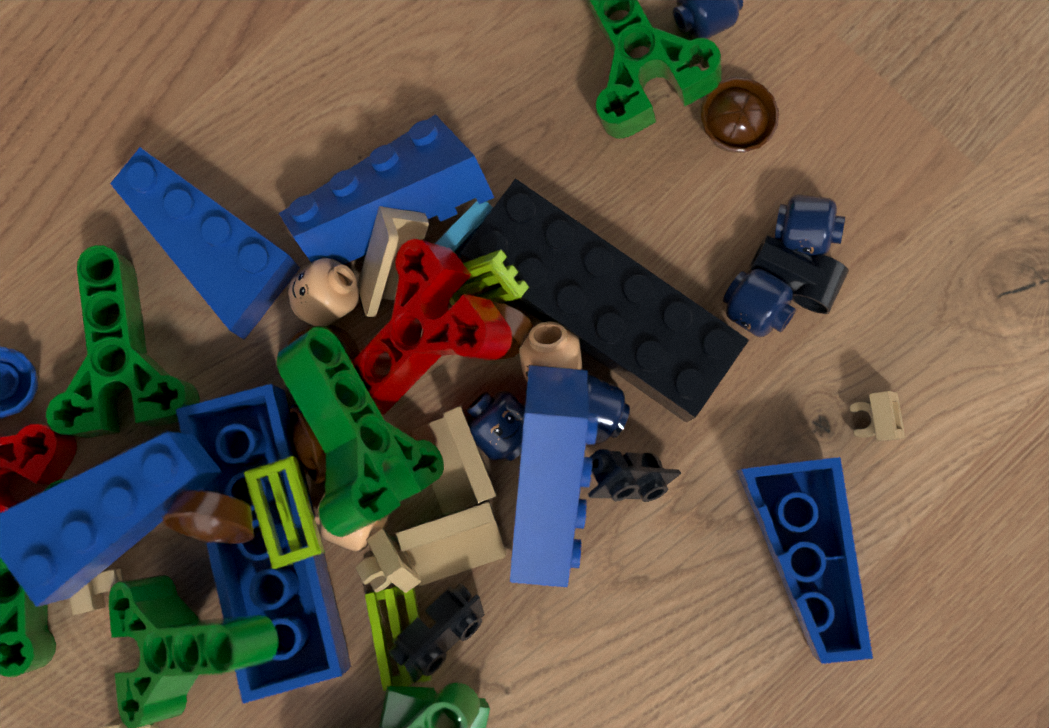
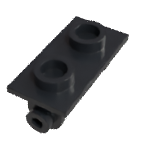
M599 449L590 456L592 457V473L598 485L588 493L589 498H609L613 501L642 499L643 502H650L663 496L668 491L667 485L677 478L681 472L677 469H664L661 461L653 453L626 452L622 455L621 451Z
M460 583L455 588L449 586L425 610L426 614L436 623L432 628L429 629L417 617L392 640L394 646L388 653L400 666L404 664L414 683L423 675L427 677L435 673L446 660V652L459 640L465 641L469 639L482 623V617L485 614L480 597L476 594L472 598L471 593Z

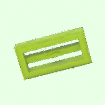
M498 250L463 263L472 276L470 278L472 279L467 280L453 294L449 302L453 306L459 300L460 295L472 294L481 291L485 287L500 283L502 287L475 296L505 303L521 298L529 286L524 280L518 282L514 280L518 271L513 265L507 267L503 265L502 262L507 256L502 250ZM491 271L490 273L475 277L477 275Z
M291 456L244 472L272 568L277 569L324 553L325 550L296 457ZM283 470L286 471L308 543V547L302 548L281 479L280 471ZM265 476L269 478L291 553L285 555L282 552L260 479Z
M396 586L379 592L373 591L365 594L383 691H386L387 686H409L414 682L411 680L404 664L402 666L398 664L400 675L393 676L379 600L385 599L392 637L394 639L402 632L396 600L397 596L404 595L409 623L411 624L417 617L420 619L414 588L405 593ZM423 675L417 682L431 681L432 675L427 677Z

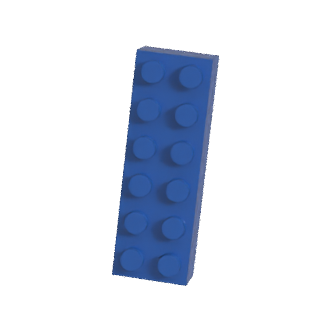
M268 384L176 409L181 433H193L222 471L200 491L219 493L236 498L249 505L252 511L253 539L246 543L237 544L206 542L223 618L263 615L272 621L278 636V648L271 661L235 670L242 703L342 676L352 666L325 555L321 553L273 569L244 475L246 471L291 456L296 457L315 518L303 464L296 456L291 440L292 423L285 390L273 384ZM280 471L302 548L308 547L286 471ZM268 476L262 477L260 479L283 555L291 553Z

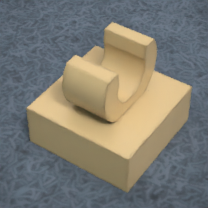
M897 392L869 394L870 403L856 402L850 406V412L866 411L871 417L870 425L865 429L854 430V436L868 438L876 435L877 441L905 438Z
M383 528L366 539L374 556L366 558L356 566L358 574L365 585L370 582L373 590L379 592L393 583L406 593L421 583L406 551L402 552L399 542Z
M122 569L101 572L70 598L72 614L78 615L105 608L103 593L109 592L115 583L124 581Z

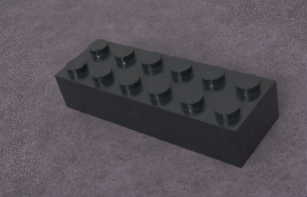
M516 178L460 252L462 263L502 250L507 256L502 262L505 267L513 265L518 271L514 280L516 282L524 280L529 286L521 298L512 301L542 322L551 321L563 325L565 329L578 336L580 349L684 422L697 417L749 341L742 334ZM491 271L486 272V273H483V274H480V275H477V276H481V275L490 273ZM500 283L491 285L495 289L502 287Z

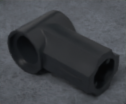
M767 235L756 251L747 273L754 269H763L792 288V300L797 305L818 314H829L849 270L836 259L821 254L809 256L805 253L785 247L783 242Z

